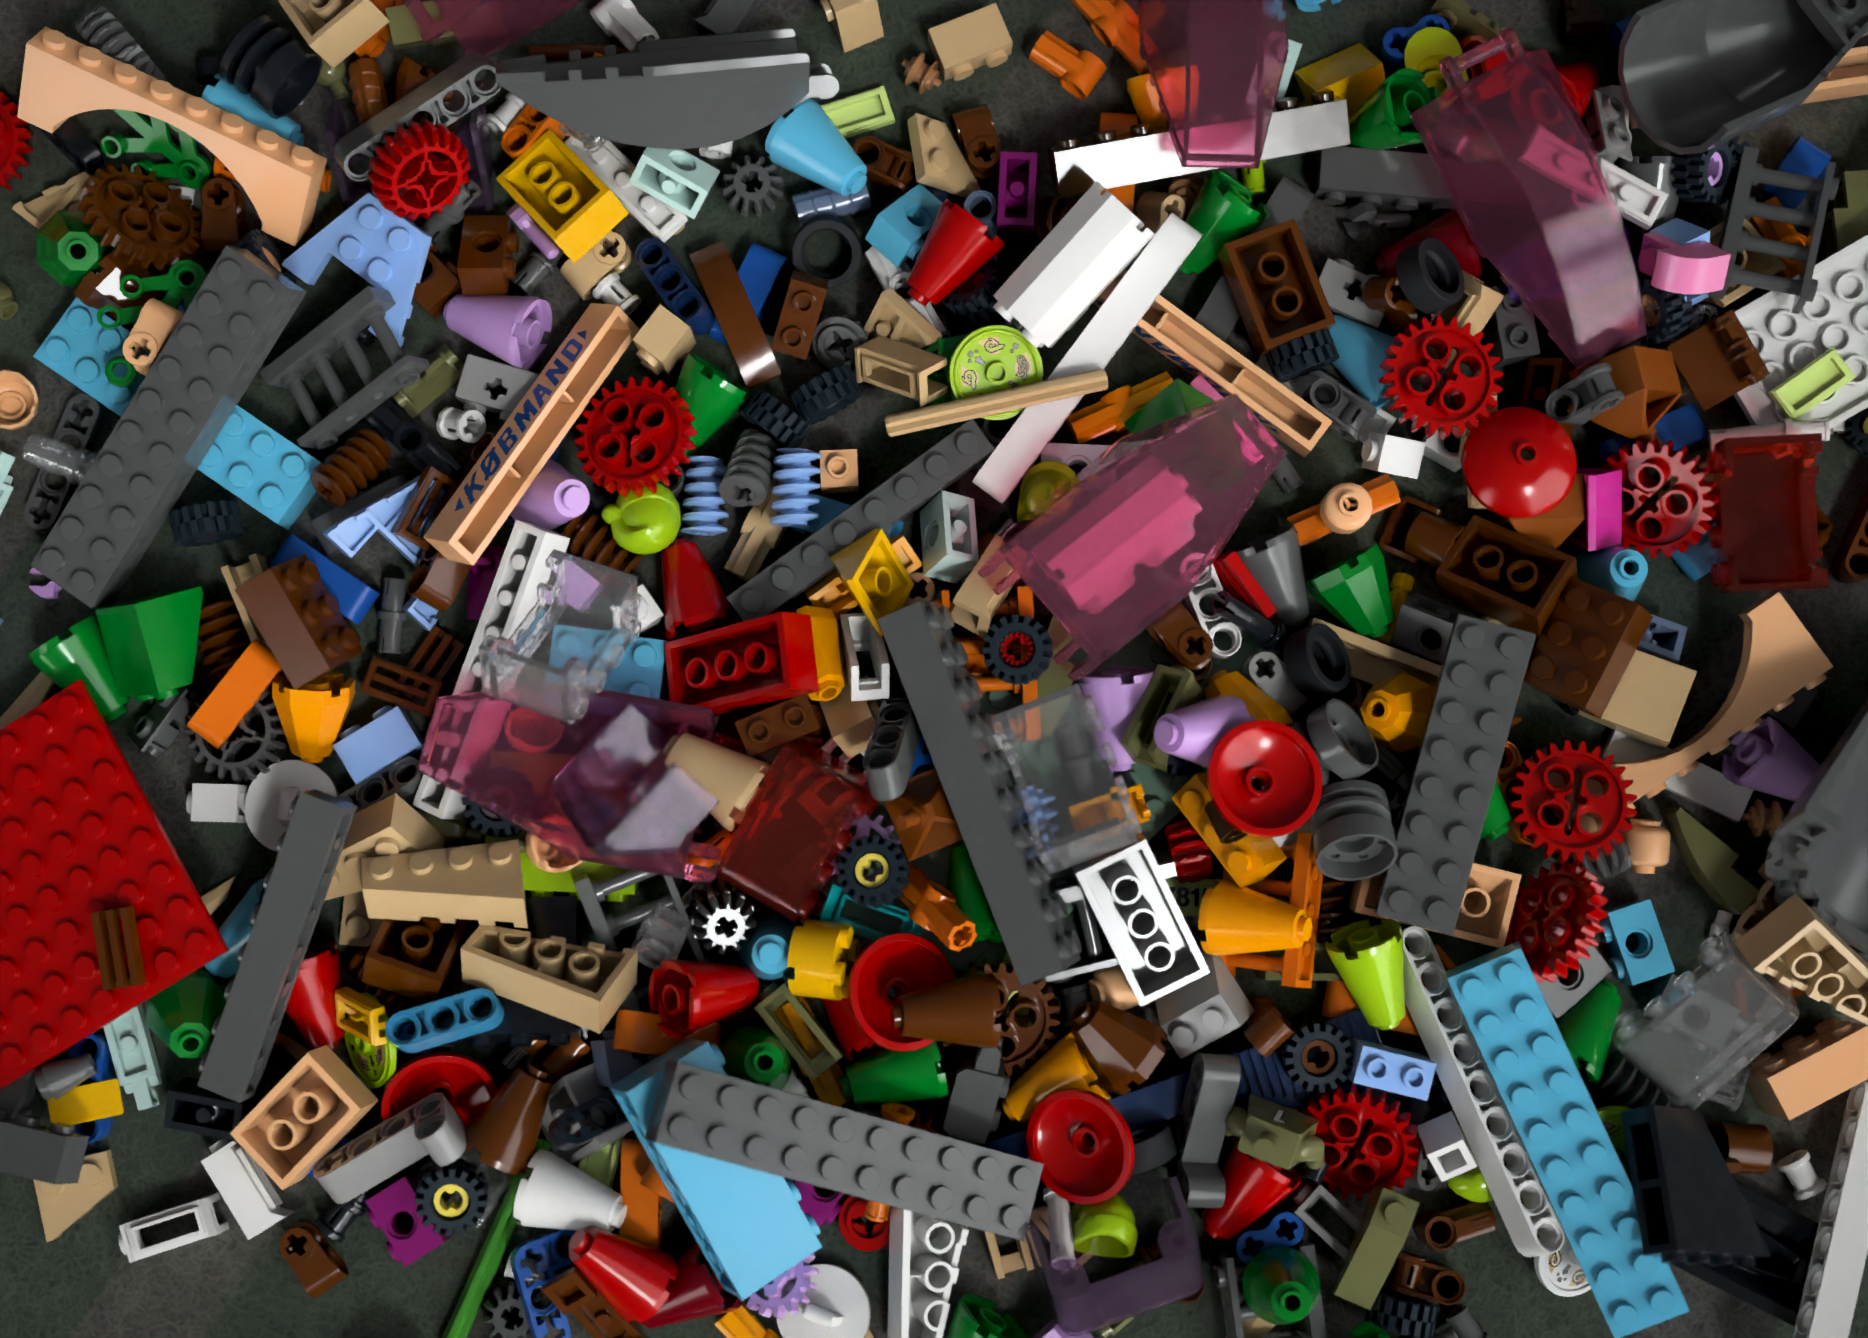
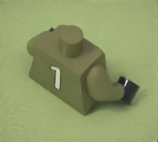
M1251 1093L1249 1094L1245 1109L1241 1106H1233L1231 1114L1227 1118V1130L1222 1144L1227 1146V1149H1232L1237 1137V1149L1261 1161H1266L1284 1169H1291L1299 1162H1305L1300 1176L1304 1179L1307 1177L1315 1181L1319 1186L1329 1168V1165L1325 1163L1324 1143L1322 1139L1314 1135L1319 1119Z

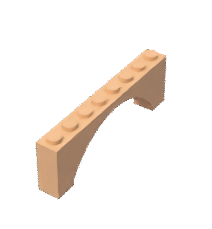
M45 26L26 43L18 118L50 133L58 129L71 116L100 109L134 111L160 119L196 139L230 170L253 203L262 222L261 231L296 246L310 230L327 158L314 153L307 147L299 146L286 140L273 131L254 125L239 115L220 109L200 97L188 94L166 81L159 80L137 70L130 64L122 63L105 55L96 48L88 47L71 39L60 31L52 30Z
M1780 592L1769 593L1738 614L1744 622L1741 660L1735 683L1726 700L1707 725L1688 741L1660 755L1637 761L1612 762L1610 766L1613 769L1621 766L1626 768L1619 776L1621 781L1633 780L1634 782L1625 790L1627 794L1637 795L1636 800L1644 795L1647 798L1657 795L1667 787L1664 781L1676 773L1679 777L1688 774L1699 765L1696 761L1707 752L1715 755L1731 744L1728 739L1740 730L1743 734L1753 730L1763 722L1760 716L1772 708L1775 712L1784 709L1795 700L1792 696L1803 687L1810 690L1827 679L1824 673L1834 666ZM1545 746L1540 751L1547 756V746ZM1533 755L1527 759L1536 764ZM1574 770L1573 792L1564 800L1570 802L1571 805L1569 816L1565 823V830L1569 835L1571 834L1572 812L1580 805L1574 802L1576 787L1580 779L1579 770ZM1557 772L1547 774V780L1552 787L1564 788L1565 780L1562 775ZM1594 779L1586 781V788L1590 794L1594 796L1603 795V787L1598 781ZM1634 802L1627 804L1629 808H1636L1633 804ZM1552 810L1559 820L1558 814L1554 810ZM1582 816L1580 818V825L1584 831L1588 833L1597 832V823L1593 818L1589 816Z

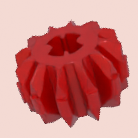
M1188 819L1175 821L1176 823L1167 825L1164 831L1168 853L1175 863L1177 872L1175 878L1180 883H1193L1210 877L1213 868L1209 847Z

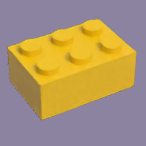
M551 129L544 133L496 178L513 200L574 264L629 214L612 191Z

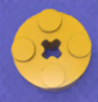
M802 918L800 922L803 926H795L788 951L787 967L795 968V980L788 979L791 994L794 996L830 1000L848 999L849 975L853 962L861 953L860 940L853 939V927L843 922Z

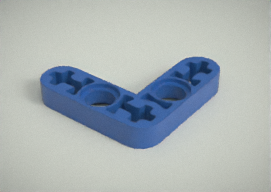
M615 1227L612 1233L619 1235V1228ZM554 1230L522 1242L512 1251L510 1257L511 1268L532 1338H543L548 1333L546 1321L540 1319L537 1322L536 1316H545L554 1310L556 1316H548L553 1328L560 1329V1334L555 1336V1338H571L567 1316L563 1315L551 1300L545 1307L535 1308L531 1303L530 1297L535 1288L555 1278L553 1271L573 1264L569 1256L562 1258L558 1255L556 1244L559 1238L564 1235L572 1237L576 1232L574 1230ZM526 1250H529L530 1253L538 1254V1259L533 1262L535 1274H545L544 1279H535L525 1284L526 1278H533L530 1268L521 1266L520 1260L526 1258Z

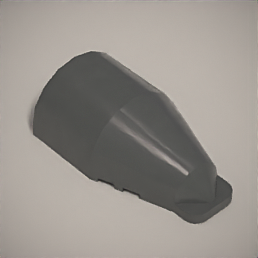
M1664 0L1639 10L1629 21L1619 44L1618 76L1624 102L1638 127L1658 146L1679 155L1703 153L1774 121L1803 103L1861 37L1868 35V0Z

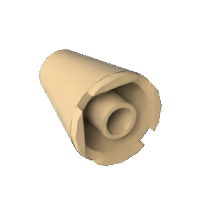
M684 733L681 737L674 735L662 753L667 757L664 765L724 828L731 832L734 830V822L739 824L762 793L763 789L758 785L763 777L769 780L774 770L773 767L763 761L689 733Z

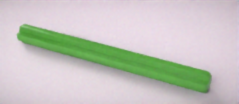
M538 1137L534 1154L540 1149L551 1151V1144L546 1139ZM530 1167L526 1175H523L520 1170L518 1175L514 1176L442 1338H467L517 1227L516 1222L519 1219L514 1218L513 1208L518 1186L522 1178L529 1179L534 1168Z

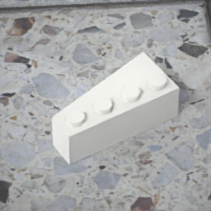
M890 1206L887 1338H942L950 1308L948 1301L953 1283L956 1284L959 1273L957 1265L962 1245H966L969 1233L967 1226Z

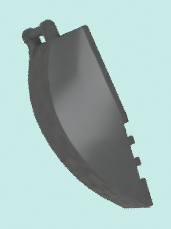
M793 28L637 41L638 51L616 54V46L607 45L602 46L604 56L581 59V52L577 49L567 51V61L546 63L545 54L497 60L496 67L497 84L536 110L560 123L602 139L628 145L664 149L712 147L738 140L768 126L795 105L806 101L807 98L819 97L820 99H829L834 97L839 91V82L832 75L828 64L822 61L810 62L806 52H798Z

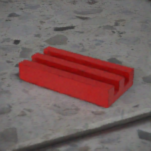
M1236 551L1217 555L1211 560L1218 578L1231 596L1267 619L1277 612L1274 604Z

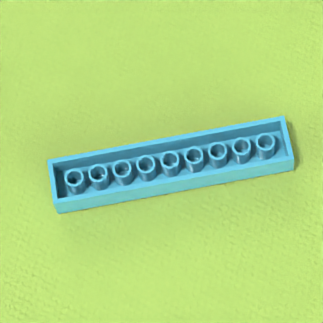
M1514 942L1446 971L1451 989L1613 1337L1621 1338L1690 1312L1670 1265L1662 1263L1661 1257L1644 1256L1633 1186L1519 942Z

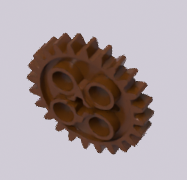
M121 164L118 171L112 165H108L105 171L97 169L94 176H89L78 197L81 200L78 210L85 213L81 221L93 225L89 234L101 235L103 239L99 245L101 247L113 246V255L115 257L121 253L126 254L129 264L138 259L143 268L147 269L149 264L153 262L155 267L162 271L165 264L171 268L179 261L192 258L201 242V223L196 221L200 213L195 210H189L192 200L181 199L179 196L182 190L180 188L171 190L168 187V179H164L161 182L157 181L156 174L153 171L146 176L143 175L139 166H136L134 171L130 172L125 164Z
M1004 956L999 957L997 965H992L989 958L984 957L982 968H978L972 961L969 962L970 973L990 970L989 973H993L996 978L998 989L1002 991L999 994L1001 1011H996L994 1024H1001V1037L1012 1039L1009 1043L1002 1045L1001 1059L1005 1060L1006 1073L1008 1076L1012 1075V1065L1018 1064L1023 1071H1026V1059L1030 1058L1034 1062L1040 1059L1038 1049L1045 1052L1049 1051L1050 1044L1047 1039L1057 1038L1056 1028L1053 1026L1060 1025L1059 1014L1055 1013L1059 1010L1058 999H1052L1055 996L1053 986L1044 987L1046 984L1045 977L1021 986L1013 965L1005 966ZM961 970L956 971V978L967 975ZM1013 991H1018V993H1015L1009 1000L1010 994ZM1022 1007L1033 1009V1012L1028 1015L1016 1013ZM942 1042L943 1047L952 1046L950 1049L952 1059L958 1058L967 1051L976 1053L978 1048Z

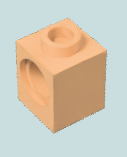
M857 449L819 450L820 454H822V458H820L822 494L859 493Z

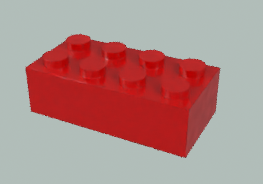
M781 611L664 643L671 715L674 718L702 720L819 691L810 615Z

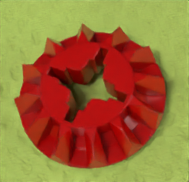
M851 1195L842 1204L843 1207L839 1213V1228L843 1238L852 1247L861 1251H876L884 1248L889 1244L890 1210L888 1220L874 1223L871 1236H868V1230H866L864 1223L852 1221V1219L864 1216L868 1200Z

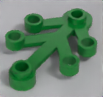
M112 109L143 137L122 136L119 133H111L101 141V149L106 156L117 158L125 152L162 153L173 163H153L149 159H140L132 164L130 172H133L136 166H142L146 169L147 176L153 171L156 174V178H178L183 185L191 189H200L204 187L206 182L211 180V162L206 156L198 153L196 141L193 137L169 124L174 131L179 133L180 149L171 141L167 122L150 116V122L141 113ZM111 140L117 144L118 151L111 146ZM188 166L194 169L196 176L190 172Z
M182 260L175 263L166 275L146 278L126 275L120 280L119 288L123 296L131 300L140 298L143 293L169 290L161 302L176 309L181 301L184 300L187 310L205 281L206 274L203 268L196 262ZM188 272L194 276L192 284L183 285L180 283L179 278L183 273ZM129 281H135L139 284V289L136 293H127L125 291V284ZM109 305L103 306L97 313V320L104 329L115 330L120 325L136 323L144 305L122 309ZM108 311L114 312L117 315V320L113 324H105L102 321L103 314ZM124 355L111 358L105 366L106 378L116 387L126 388L133 385L137 380L138 371L126 360ZM119 364L126 365L128 368L127 375L121 378L116 377L113 373L114 367Z

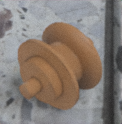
M923 52L918 57L914 56L910 62L904 59L901 64L906 68L904 71V76L906 77L904 84L908 86L913 81L919 84V94H922L926 89L930 90L933 85L939 88L942 84V81L938 79L940 71L937 70L939 62L935 61L931 65L925 63V53Z
M1195 173L1175 176L1168 190L1169 194L1179 195L1184 200L1185 214L1190 212L1204 182Z
M1756 799L1749 808L1748 813H1743L1742 815L1743 821H1747L1748 827L1756 837L1760 836L1763 830H1767L1772 838V835L1785 818L1784 810L1776 800L1772 801L1769 807H1765L1761 799Z

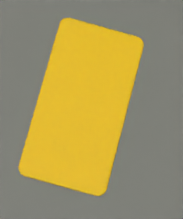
M118 1079L77 1086L58 1100L54 1097L47 1100L50 1121L75 1125L121 1115L124 1112Z

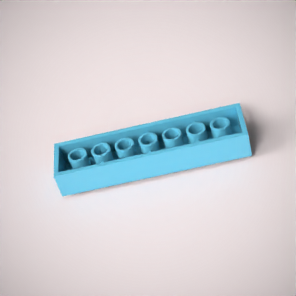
M76 297L33 357L119 416H122L146 376L138 372L137 380L133 385L119 388L112 385L106 378L105 366L111 358L123 355L122 347L130 331L121 325L115 330L104 329L97 320L99 310L85 305ZM103 314L102 321L105 324H113L115 322ZM119 364L114 367L113 373L116 377L121 378L127 375L128 368L126 365ZM237 405L197 469L276 524L289 530L317 492L310 480V474L321 462Z

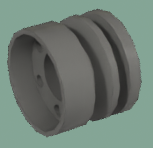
M1333 698L1309 713L1307 720L1301 719L1290 727L1299 733L1315 752L1322 772V788L1335 782L1355 780L1378 765V749L1370 730L1353 708L1341 700Z
M1365 780L1335 782L1322 788L1318 806L1309 819L1318 870L1325 876L1336 880L1356 881L1374 877L1389 869L1395 863L1398 851L1386 792L1379 785Z

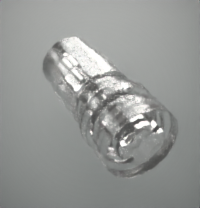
M36 433L27 439L22 451L24 461L58 476H64L68 482L78 486L98 455L84 448L74 449L68 444Z

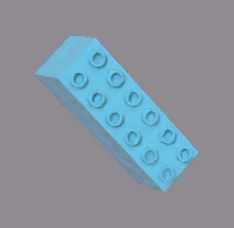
M688 1038L609 1088L721 1287L743 1301L822 1248L817 1238V1235L821 1232L813 1217L809 1213L804 1215L798 1204V1201L802 1199L801 1195L790 1179L785 1181L784 1177L661 1145L644 1138L667 1059L726 1075L722 1068L726 1064L725 1059L714 1043L709 1045L707 1041Z

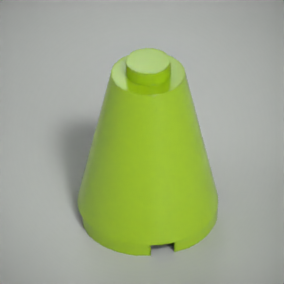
M1380 918L1382 925L1370 926L1368 919L1341 927L1330 935L1331 943L1325 942L1330 959L1370 1026L1377 1027L1379 1030H1390L1397 1027L1400 1023L1399 1021L1405 1017L1403 933L1399 922L1393 919Z

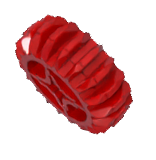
M426 119L421 125L411 120L406 130L397 125V134L393 137L384 134L386 144L384 146H374L378 156L368 159L372 170L367 173L369 181L372 183V192L379 199L382 206L392 211L400 219L406 215L412 221H415L419 215L428 220L432 211L442 215V207L446 204L454 206L452 198L460 194V185L470 182L466 172L471 169L470 161L467 159L469 156L467 149L460 142L459 137L440 123L434 125Z

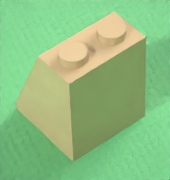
M1636 650L1601 719L1580 710L1578 715L1664 750L1670 743L1697 671Z

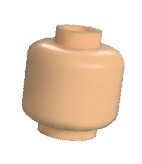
M1351 482L1340 483L1332 487L1322 498L1320 517L1324 525L1332 532L1351 534L1363 527L1370 519L1373 510L1372 499L1368 492L1360 485Z
M1630 819V824L1633 826L1632 830L1629 832L1620 831L1631 853V872L1655 874V867L1664 866L1669 862L1671 835L1667 828L1661 827L1662 821Z
M1120 965L1093 972L1092 979L1088 982L1092 1000L1101 1001L1123 1011L1139 1005Z

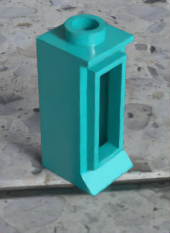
M832 884L820 920L848 923L853 927L854 933L873 940L888 936V934L839 917L845 900H854L845 894L842 890L843 887ZM886 904L881 905V908H873L903 919L899 933L920 936L923 927L910 919L908 916L909 911L893 905L887 906Z

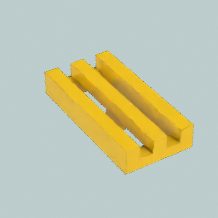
M349 987L336 989L334 992L336 1025L374 1047L387 1044V1036L379 1032V1030L386 1029V1021L378 1017L385 1014V1006Z

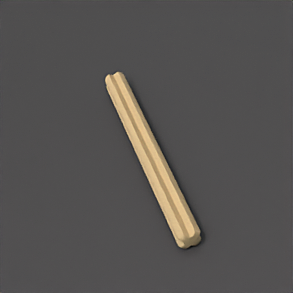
M1100 368L895 413L885 417L886 431L889 436L893 437L1108 389V377L1106 371Z

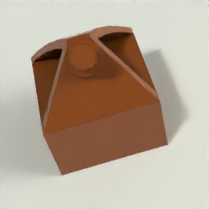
M1633 345L1568 372L1571 381L1591 366L1609 363L1612 368L1610 375L1617 390L1624 393L1625 399L1619 405L1602 412L1590 421L1630 439H1636V441L1642 439L1646 448L1648 443L1655 437L1658 439L1660 448H1663L1664 444L1656 435L1657 428L1655 425L1683 394L1672 351Z
M1583 473L1576 474L1573 486L1567 496L1547 513L1533 518L1516 519L1499 515L1490 510L1491 522L1557 549L1585 519Z
M936 768L909 778L903 794L893 800L884 801L909 862L963 840Z

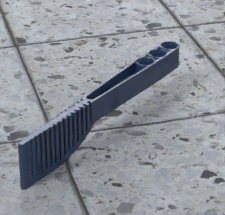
M1360 1009L1322 1020L1323 1022L1331 1023L1342 1031L1350 1043L1351 1038L1354 1037L1384 1045L1379 1029L1367 1023ZM1251 1044L1245 1048H1239L1234 1052L1230 1051L1225 1054L1236 1055L1240 1062L1241 1077L1235 1100L1247 1103L1251 1093L1285 1107H1299L1308 1105L1310 1098L1317 1100L1320 1098L1321 1093L1314 1089L1312 1092L1307 1091L1302 1086L1299 1087L1284 1072L1285 1069L1280 1063L1282 1055L1279 1053V1047L1267 1058L1261 1055ZM1314 1046L1308 1051L1307 1060H1312L1315 1065L1320 1064L1324 1061L1326 1052H1322L1317 1046ZM1192 1065L1153 1077L1140 1085L1136 1083L1127 1086L1131 1091L1124 1096L1110 1092L1108 1094L1111 1098L1107 1101L1122 1115L1130 1132L1178 1116ZM1348 1078L1344 1083L1341 1080L1336 1082V1085H1339L1344 1093H1349L1352 1084L1356 1085L1357 1090L1368 1087L1353 1083ZM1329 1087L1325 1088V1090L1331 1096H1333L1335 1089L1331 1090ZM1028 1123L1017 1124L989 1134L986 1144L980 1143L981 1147L1030 1160L1026 1142ZM1088 1133L1090 1141L1095 1143L1093 1136Z

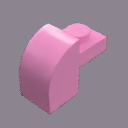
M1651 232L1643 236L1637 266L1639 271L1652 277L1651 286L1679 294H1704L1723 290L1731 254L1706 241L1680 245L1657 232Z

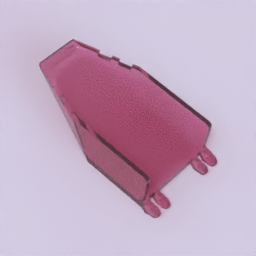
M1236 393L1190 410L1189 413L1171 420L1167 419L1159 422L1155 426L1135 434H1128L1116 441L1006 533L1000 547L982 565L977 573L982 578L989 576L1006 560L1013 568V571L1000 579L993 588V591L998 596L1012 586L1019 578L1027 584L1074 638L1053 657L1054 661L1057 664L1065 662L1080 646L1089 655L1083 661L1076 664L1068 674L1072 681L1079 680L1091 673L1191 592L1220 555L1286 451Z
M557 682L549 683L548 687L525 689L524 686L511 688L509 692L489 694L488 691L438 697L417 769L571 859L677 877L691 882H712L715 880V870L705 866L689 864V855L692 854L698 858L717 860L720 858L721 850L718 847L693 842L701 803L664 765L667 757L662 753L674 735L681 737L684 733L692 734L744 754V748L739 739L716 733L713 711L709 708Z

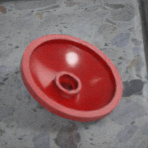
M1526 407L1504 408L1492 412L1488 419L1480 420L1478 422L1479 426L1469 433L1461 458L1463 476L1474 497L1494 513L1516 519L1540 516L1555 508L1572 488L1577 471V458L1573 443L1564 428L1547 414ZM1520 451H1528L1532 459L1529 461L1524 460L1520 455Z
M1255 720L1236 726L1218 741L1209 758L1207 784L1216 809L1229 824L1239 831L1252 836L1272 838L1291 833L1310 819L1320 801L1322 772L1315 752L1299 733L1278 722ZM1252 778H1256L1260 781V790H1256L1252 787Z
M899 933L875 940L859 954L852 966L848 979V1004L855 1023L868 1039L885 1049L912 1051L930 1045L935 1040L900 1035L898 1028H893L891 1025L890 1006L891 1004H896L899 995L954 979L953 969L940 949L920 936ZM890 987L896 992V997L893 1001L888 996Z
M455 1052L424 1054L402 1065L388 1080L381 1099L382 1119L384 1122L426 1096L437 1093L433 1089L445 1088L440 1093L445 1096L459 1114L466 1127L495 1094L497 1086L490 1072L481 1063L469 1056Z
M1071 1088L1051 1094L1034 1109L1027 1126V1150L1030 1160L1044 1164L1040 1179L1049 1189L1060 1197L1074 1203L1096 1204L1113 1197L1125 1186L1134 1166V1143L1126 1121L1110 1102L1091 1091ZM1088 1133L1093 1136L1095 1143L1090 1141Z

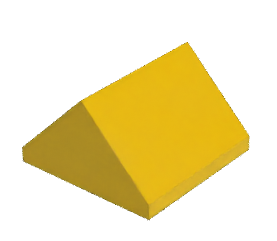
M1361 43L1305 66L1293 73L1306 100L1311 99L1312 93L1327 90L1334 91V95L1345 98L1347 100L1348 118L1385 80L1383 62Z
M877 528L834 554L830 559L863 614L878 635L884 636L877 619L901 609L914 583L882 528Z

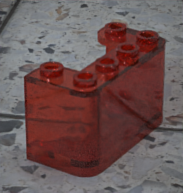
M1822 433L1725 438L1715 443L1713 451L1707 452L1706 464L1707 468L1709 467L1710 469L1708 474H1713L1714 482H1716V486L1708 494L1718 497V501L1709 507L1717 512L1715 526H1711L1709 532L1711 549H1716L1717 564L1711 565L1712 586H1719L1721 594L1828 588L1827 569H1821L1820 563L1815 561V559L1823 558L1822 550H1818L1815 475L1819 474V466H1811L1812 463L1816 462V453H1823Z
M805 739L785 744L774 759L717 867L716 876L794 923L801 919L806 920L812 913L816 915L827 899V895L823 891L835 868L831 865V862L837 852L842 853L846 849L853 834L849 832L851 825L855 820H860L864 814L870 816L879 803L871 795L866 775Z

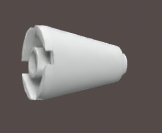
M540 1149L534 1154L527 1166L534 1168L528 1180L521 1179L515 1197L513 1215L514 1218L519 1219L516 1222L517 1224L525 1227L574 1231L588 1226H595L612 1232L615 1227L620 1228L627 1213V1205L623 1204L622 1195L551 1151Z

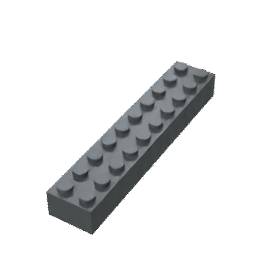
M226 245L30 565L90 608L113 605L307 291L248 250Z
M918 601L878 618L882 633L1020 985L1023 986L1065 970L1081 959L1079 952L1082 951L1081 943L1076 932L1069 930L1064 917L1067 915L1066 904L1059 893L1055 894L1050 882L1053 879L1051 866L1045 857L1041 858L1036 843L1039 842L1037 831L1031 821L1027 822L1021 808L1025 805L1023 795L1017 785L1013 786L1007 772L1010 770L1008 757L1004 750H998L993 737L996 734L995 724L991 716L983 712L979 699H982V692L974 677L970 678L965 666L968 663L967 653L963 645L959 641L956 642L951 630L954 627V621L950 611L946 606L942 607L941 602Z
M667 1059L644 1137L661 1145L1021 1241L1025 1240L1044 1166L1043 1163Z

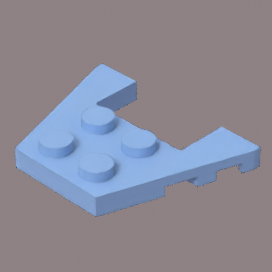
M368 192L286 258L282 265L306 284L314 285L332 256H334L375 288L389 291L396 304L385 312L384 319L401 348L405 338L402 336L407 319H410L413 309L411 301L416 283L420 284L432 237L405 216L400 219L392 211L385 209L379 202V199L373 193ZM370 325L368 330L376 336L374 330Z
M421 475L330 526L322 534L342 553L352 558L377 530L416 567L424 550L390 531ZM434 480L432 481L430 487L428 488V490H427V492H426V494H425L423 500L421 501V503H420V505H419L417 511L415 512V514H414V516H413V518H412L410 524L408 525L406 531H408V529H409V527H410V525H411L413 519L415 518V516H416V514H417V512H418L420 506L422 505V503H423V501H424L426 495L428 494V492H429V490H430V488H431V486H432ZM443 489L439 492L433 508L416 535L417 537H421L445 492ZM413 596L402 607L405 612L427 631H431L438 620L435 619L438 610Z

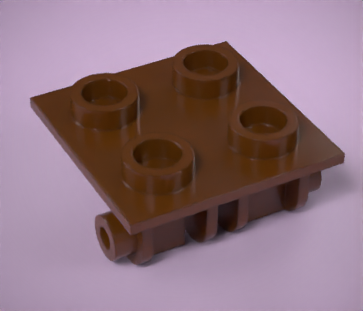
M1733 309L1666 347L1667 351H1672L1675 365L1703 412L1744 388L1763 380L1765 376L1770 374Z

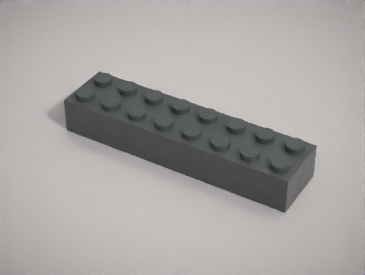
M1461 614L1455 616L1395 833L1398 857L1395 863L1384 873L1374 909L1376 915L1453 936L1536 634Z

